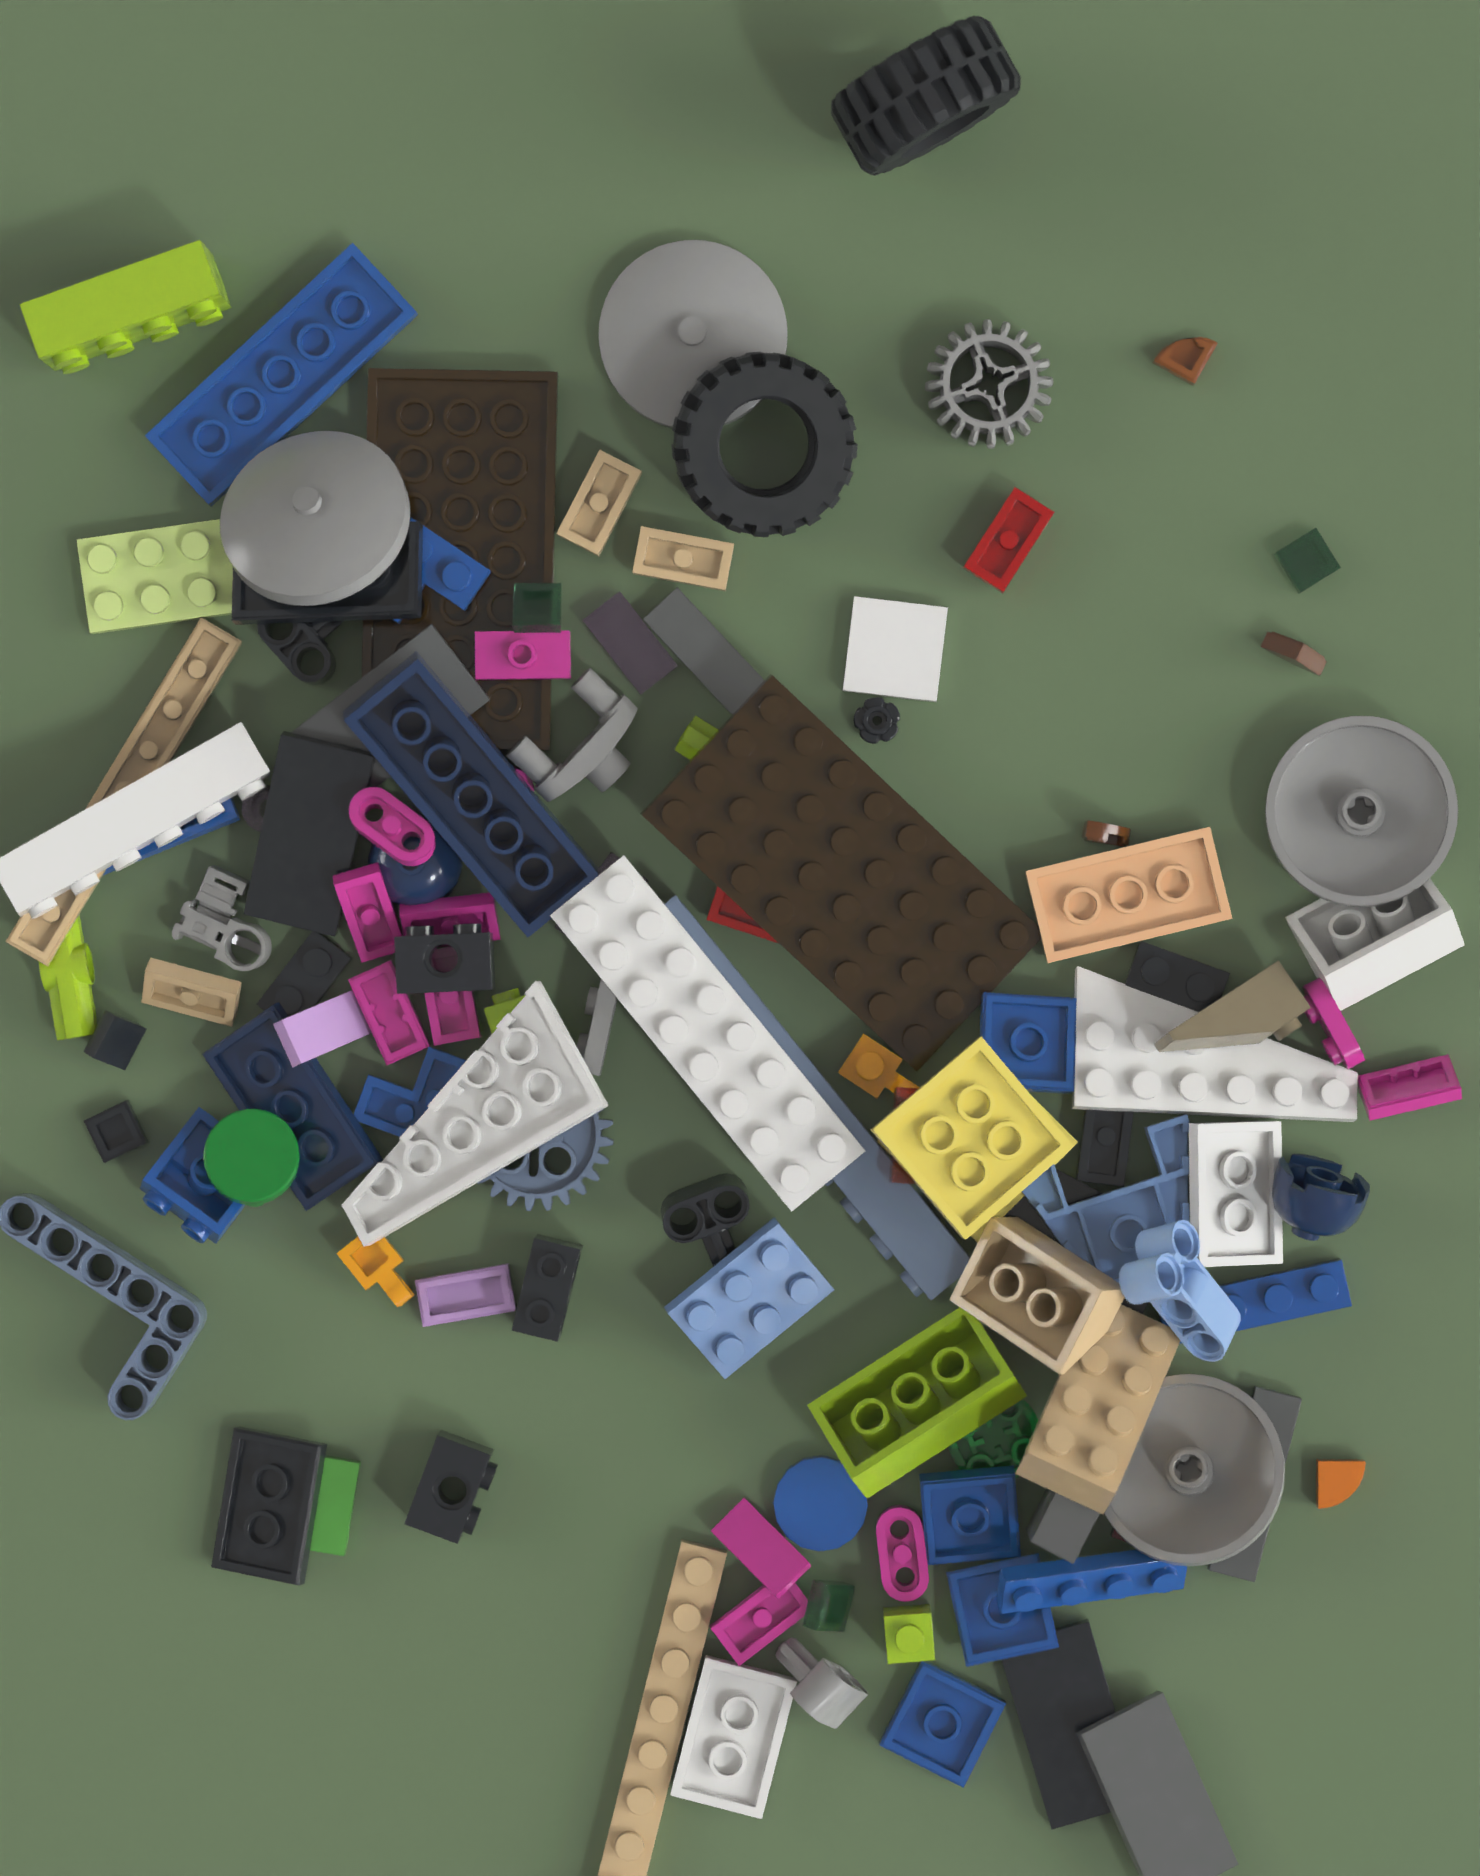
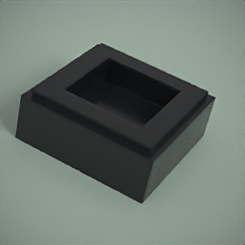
M105 1010L84 1052L94 1059L126 1070L147 1029L137 1022Z
M129 1100L123 1101L84 1120L104 1163L149 1142Z

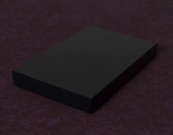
M245 1427L234 1428L212 1568L298 1586L305 1584L327 1444Z

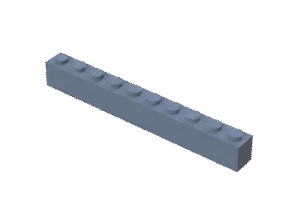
M675 895L665 903L666 907L865 1149L861 1156L825 1185L828 1187L833 1182L837 1184L846 1195L839 1202L856 1223L865 1219L876 1232L869 1239L886 1260L894 1255L906 1269L899 1276L912 1293L918 1297L924 1292L930 1300L934 1299L961 1277L970 1259L969 1255L687 907Z

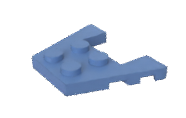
M1187 1114L1144 1127L1159 1172L1157 1176L1068 1205L1055 1165L1053 1164L1026 1187L1022 1193L1063 1247L1119 1283V1273L1122 1266L1139 1260L1135 1242L1137 1235L1141 1231L1180 1220L1189 1222V1118Z

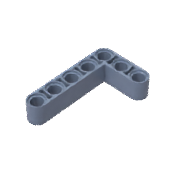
M23 1193L7 1199L0 1208V1226L8 1236L150 1325L107 1395L108 1406L116 1417L123 1420H134L141 1417L154 1406L204 1327L207 1320V1310L204 1303L189 1291L40 1196L32 1193ZM18 1203H25L33 1210L34 1221L29 1228L20 1227L13 1218V1211ZM58 1228L68 1230L74 1238V1246L70 1253L59 1252L53 1244V1235ZM97 1254H105L113 1261L114 1272L109 1279H103L94 1273L92 1262ZM137 1279L148 1281L154 1289V1297L149 1304L138 1302L132 1294V1286ZM176 1305H184L192 1310L194 1322L190 1329L178 1328L173 1323L172 1310ZM150 1345L162 1346L167 1351L169 1361L164 1369L154 1368L148 1363L146 1352ZM125 1385H134L141 1390L143 1403L140 1408L132 1409L123 1403L121 1391Z

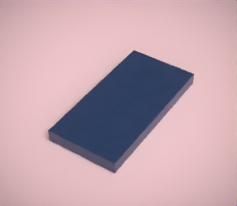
M278 1002L202 1055L239 1110L261 1109L271 1112L283 1119L292 1129L297 1139L300 1161L298 1172L290 1188L305 1211H307L375 1166L378 1162H381L383 1158L318 1060L314 1058L292 1067L273 1025L289 1017Z

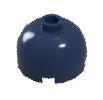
M425 816L421 817L432 827L436 846L432 856L423 864L417 866L402 865L376 845L371 844L368 865L379 863L386 889L392 903L395 905L411 906L426 904L439 898H447L458 883L459 876L461 875L463 861ZM415 836L408 837L404 841L403 846L408 850H413L420 845L421 840Z
M1292 1154L1289 1163L1286 1162L1284 1156L1279 1159L1272 1185L1273 1204L1284 1222L1292 1226L1291 1231L1296 1236L1316 1241L1319 1239V1236L1326 1237L1343 1233L1358 1221L1370 1193V1184L1356 1172L1354 1173L1353 1180L1341 1175L1342 1165L1316 1156Z

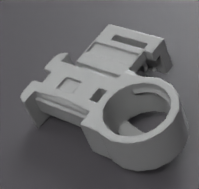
M216 865L209 866L195 900L186 901L181 908L180 914L183 917L173 927V939L179 940L186 936L217 950L214 958L239 971L259 968L266 963L272 949L271 938L265 929L237 917L231 918V915L235 916L237 912L236 909L232 908L237 895H244L245 891L249 889L250 881ZM216 879H221L238 888L234 890L217 882ZM198 900H199V901H200V903H199L200 905H199L197 908H195V907H196V904H197V902H198ZM250 931L258 937L260 944L236 935V932ZM231 943L246 948L260 956L253 964H243L233 955Z

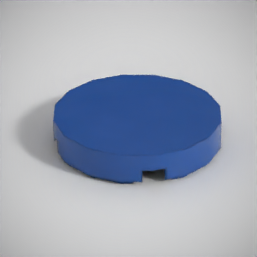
M824 1455L803 1458L790 1466L778 1482L773 1500L776 1521L785 1536L802 1548L819 1552L838 1549L852 1540L864 1524L868 1507L867 1498L852 1481L841 1461Z

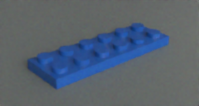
M352 243L154 426L145 437L206 503L212 507L228 492L236 476L250 460L269 446L284 440L418 316V313Z

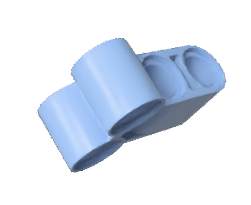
M1180 1220L1141 1231L1137 1235L1135 1242L1139 1260L1124 1264L1119 1273V1285L1125 1299L1134 1305L1150 1302L1188 1351L1195 1357L1209 1362L1221 1360L1239 1326L1241 1315L1198 1260L1200 1241L1194 1226L1188 1221Z

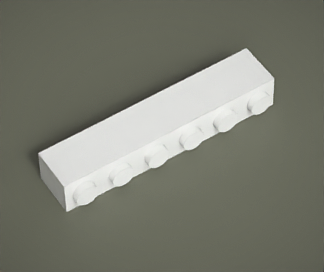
M240 722L0 857V884L19 916L22 917L29 913L32 919H35L55 908L58 904L54 898L69 889L72 890L74 895H77L97 884L99 879L96 874L112 865L116 871H120L142 858L138 850L155 841L158 848L174 841L183 835L180 827L197 818L198 822L203 824L225 811L221 803L238 794L241 801L257 794L266 788L263 780L270 776V770L244 725Z

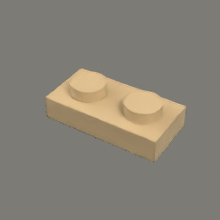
M599 450L556 533L557 536L599 557L639 481L642 471Z
M641 526L632 573L726 592L734 543Z
M150 958L145 969L141 1003L232 1027L238 1013L242 982Z

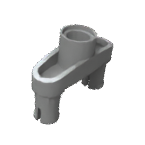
M591 668L587 669L572 684L571 688L600 716L598 719L600 723L562 764L560 762L555 764L527 736H524L506 755L536 784L534 790L547 802L562 795L585 777L602 793L614 784L631 764L615 746L631 724L638 708L624 694L619 696Z

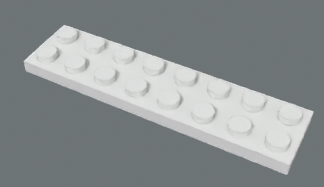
M625 855L550 915L791 1212L865 1152V1149Z

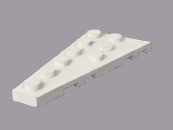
M1077 966L1075 968L1074 998H1077L1075 1087L1074 1093H1072V1109L1354 1122L1357 1120L1358 1072L1350 1069L1347 1070V1068L1339 1065L1334 1066L1329 1061L1268 1038L1259 1044L1159 1052L1154 1044L1168 1032L1199 1012L1128 987L1124 983Z
M535 981L525 992L526 996L511 1013L505 1015L488 1040L479 1050L473 1052L428 1104L429 1108L414 1125H410L402 1134L398 1144L382 1162L376 1164L344 1201L342 1207L363 1246L374 1244L609 1106L541 981Z

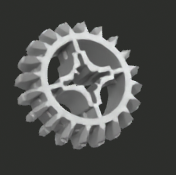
M990 319L983 321V334L981 335L976 334L975 327L971 322L965 324L964 332L967 338L965 341L952 331L948 334L947 338L954 349L950 351L941 345H938L935 349V354L945 363L930 362L927 367L929 373L940 376V380H930L925 383L926 391L940 392V396L928 402L929 409L937 410L945 407L946 411L937 419L938 425L942 427L953 419L957 424L952 429L951 437L957 439L965 428L971 431L968 438V446L975 447L979 434H986L987 448L994 449L996 444L995 434L999 433L1002 434L1004 443L1010 446L1014 443V435L1011 430L1014 427L1022 436L1027 437L1031 430L1024 419L1027 417L1033 422L1040 423L1044 417L1038 409L1033 407L1034 404L1049 406L1051 403L1050 396L1038 392L1039 389L1053 386L1052 377L1038 376L1039 372L1049 368L1050 361L1046 358L1034 362L1032 359L1041 350L1042 346L1039 342H1035L1025 349L1022 344L1028 332L1024 329L1018 332L1015 340L1007 337L1011 324L1006 321L1002 323L999 335L992 334V322ZM984 347L1004 350L1014 356L1021 365L1017 367L1014 365L1004 368L998 367L992 363L988 353H985ZM970 352L975 375L971 380L961 384V387L951 390V371L957 361ZM983 368L986 374H992V379L997 376L1000 380H1003V382L997 385L995 400L993 395H986V390L982 393L978 388L975 389L976 386L981 384ZM1027 379L1028 394L1026 401L1016 413L1008 417L1005 408L1004 392L1011 386L1016 385L1018 381ZM963 401L964 403L970 401L982 402L988 408L990 415H993L994 421L988 422L972 418L963 412L957 403Z

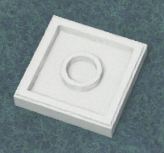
M854 596L843 691L937 702L948 607Z

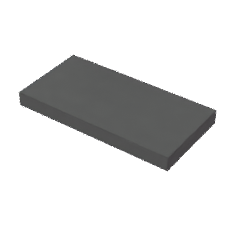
M431 624L290 733L370 752L343 720V711L416 651L470 715L490 701V698L434 625ZM376 758L369 787H377L390 777L389 773Z
M1156 1691L1076 1732L1139 1876H1218L1239 1865L1163 1692Z

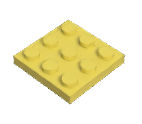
M982 1036L973 1041L871 1129L873 1134L963 1240L970 1237L1074 1147Z

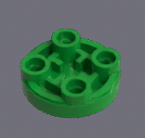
M243 1109L225 1116L212 1128L205 1142L203 1160L211 1184L221 1195L236 1203L245 1204L249 1207H258L279 1197L289 1188L298 1172L300 1154L297 1139L292 1129L283 1119L265 1110Z
M1022 1399L948 1447L949 1452L960 1470L1014 1466L1016 1473L1039 1420L1029 1403Z

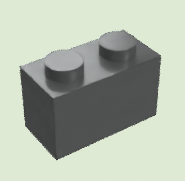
M1046 1488L1026 1527V1531L1032 1543L1074 1564L1100 1513Z

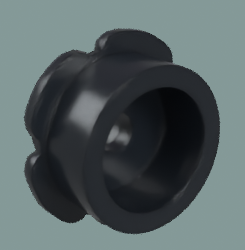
M872 697L864 702V706L858 708L854 714V726L860 730V737L868 743L876 744L881 740L888 742L895 737L899 730L897 722L900 720L899 710L893 703H886L883 698ZM875 716L881 717L882 722L880 725L873 723L872 720Z

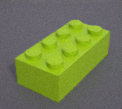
M201 240L20 304L38 358L55 371L62 369L63 374H70L90 366L88 359L105 353L107 358L125 355L134 350L133 343L147 338H151L152 342L170 339L179 334L178 327L194 321L197 327L212 324L223 318L222 311L232 308L215 258Z
M959 1307L807 1406L852 1481L863 1495L869 1498L1027 1397V1394L981 1322Z

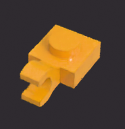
M864 1033L838 1071L840 1075L877 1099L885 1087L903 1100H906L920 1088L896 1072L903 1061L901 1057Z
M357 1236L336 1253L365 1290H369L378 1283L397 1307H401L415 1296V1293L394 1270L405 1260L386 1237L370 1246H363Z

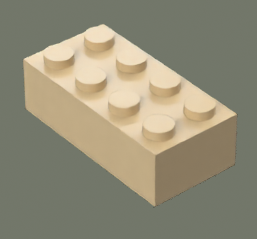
M1121 1305L1108 1331L1065 1374L1058 1375L1015 1474L1104 1514L1116 1495L1179 1346L1180 1339L1172 1329L1165 1324Z

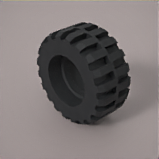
M979 15L970 16L965 20H958L945 28L942 27L924 38H920L864 72L862 76L853 80L845 89L841 90L836 95V98L832 99L831 115L860 168L868 174L876 176L889 172L896 167H901L929 153L931 150L949 142L954 137L966 132L978 122L995 113L997 109L1003 107L1011 98L1018 94L1021 76L991 22Z
M775 352L745 353L743 356L730 357L719 362L720 365L711 371L706 370L696 379L698 381L690 392H686L680 402L682 407L678 417L675 416L672 431H674V443L671 444L672 457L675 460L678 471L676 473L690 498L712 520L722 524L729 530L740 534L741 532L752 534L754 537H769L771 534L785 536L796 533V529L803 525L811 526L821 519L819 515L828 507L833 509L841 499L838 495L844 484L849 485L853 472L850 470L852 460L857 458L858 444L854 442L853 434L856 427L853 416L849 414L845 405L847 402L840 390H837L830 382V379L819 370L803 361ZM759 399L776 400L791 407L803 421L808 436V451L801 469L788 482L770 489L751 488L735 480L725 468L719 448L721 431L728 417L743 404Z

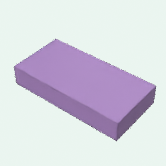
M353 990L273 1024L292 1067L372 1033Z
M509 1263L415 1280L423 1327L517 1310Z

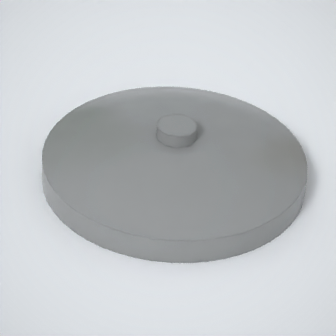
M682 240L667 243L635 259L625 268L612 285L605 299L599 322L601 357L612 385L623 400L637 413L648 420L668 428H673L675 416L678 417L682 407L680 402L686 392L692 390L698 382L696 379L706 370L711 371L720 365L719 362L727 358L743 356L749 352H775L786 355L788 333L785 310L781 298L769 277L756 263L741 252L728 246L705 240ZM763 399L750 401L737 408L728 417L724 426L751 412Z
M337 431L302 433L269 446L250 460L239 472L228 489L221 509V540L225 553L236 573L251 589L260 595L289 605L309 606L326 604L341 600L362 590L381 576L391 565L407 536L410 522V501L397 467L389 456L373 443L361 437Z
M1350 716L1326 722L1312 729L1298 739L1284 754L1273 773L1267 792L1265 807L1266 828L1277 859L1285 871L1301 887L1323 900L1339 905L1352 907L1378 906L1409 895L1428 881L1445 860L1455 837L1458 822V799L1452 776L1445 762L1433 746L1421 735L1400 723L1373 716Z
M1179 1374L1165 1377L1116 1495L1104 1514L1112 1527L1129 1545L1144 1555L1164 1563L1179 1566H1202L1223 1561L1238 1554L1257 1540L1272 1521L1282 1498L1285 1482V1460L1273 1423L1254 1399L1226 1381L1197 1374Z

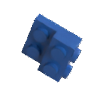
M198 1107L142 1179L140 1190L146 1193L143 1201L152 1210L163 1216L168 1211H171L182 1219L184 1223L181 1225V1228L189 1237L199 1243H204L208 1238L217 1244L243 1210L245 1204L236 1203L225 1198L213 1187L207 1176L203 1160L204 1146L210 1131L219 1121L200 1107Z

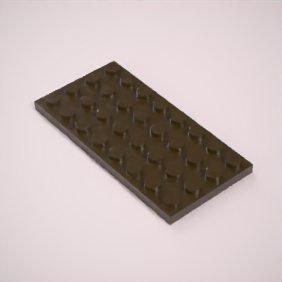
M368 368L367 441L373 443L386 453L397 467L408 492L410 518L412 517L416 521H420L423 526L482 564L491 573L465 611L425 585L422 590L421 618L402 619L400 624L393 619L363 620L362 677L431 624L434 625L474 678L475 632L553 631L558 372ZM552 679L476 680L489 696L490 701L470 716L499 750H511L524 736H527L541 751H550Z
M771 674L640 813L916 1071L928 1061L981 1004L983 992L991 993L1041 940L1039 927Z

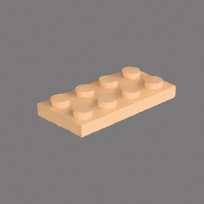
M1210 827L1025 871L1047 963L1232 919Z

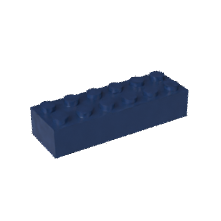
M417 651L343 711L345 723L527 938L552 919L550 915L600 875L598 867Z

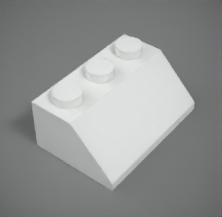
M1431 879L1409 895L1387 904L1371 907H1352L1335 904L1320 898L1285 917L1316 978H1321L1340 1011L1465 945L1452 908Z

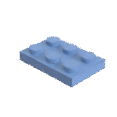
M774 1217L664 1308L714 1368L726 1379L833 1292L834 1288Z

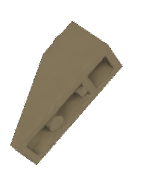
M1278 960L1168 1032L1154 1046L1159 1052L1259 1044L1273 1034L1280 1041L1302 1026L1298 1017L1311 1007Z

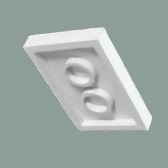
M1281 1121L1189 1123L1190 1224L1194 1226L1198 1233L1200 1251L1197 1258L1204 1267L1283 1263L1282 1218L1275 1210L1272 1198L1274 1174L1279 1159L1282 1157Z
M706 1655L670 1795L762 1819L793 1700L790 1692L796 1687L797 1679L744 1664L738 1666L736 1662Z

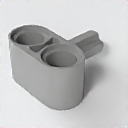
M791 1637L778 1647L779 1649L775 1654L776 1658L799 1682L790 1692L791 1696L816 1721L837 1729L869 1695L866 1689L847 1670L825 1658L818 1662L797 1638Z

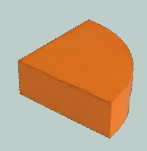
M1316 1459V1507L1318 1509L1328 1508L1348 1499L1362 1481L1366 1461L1364 1459Z

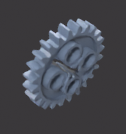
M599 1112L539 1146V1164L536 1176L529 1174L531 1151L524 1155L523 1163L519 1167L509 1168L505 1166L479 1181L478 1184L491 1179L494 1185L490 1196L494 1197L504 1189L508 1192L507 1206L510 1207L519 1196L524 1197L526 1211H531L535 1200L540 1198L546 1211L551 1210L553 1196L556 1195L565 1205L570 1204L569 1190L571 1188L581 1195L587 1193L586 1186L582 1181L584 1177L594 1181L600 1179V1175L592 1167L594 1163H609L610 1159L599 1152L600 1147L614 1144L613 1139L602 1135V1129L613 1125V1120L600 1119ZM561 1147L569 1153L571 1165L566 1172L555 1173L547 1167L545 1157L549 1149Z

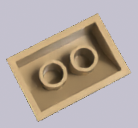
M992 1217L989 1219L949 1300L1058 1374H1065L1108 1331L1125 1297L1117 1281L1019 1217Z

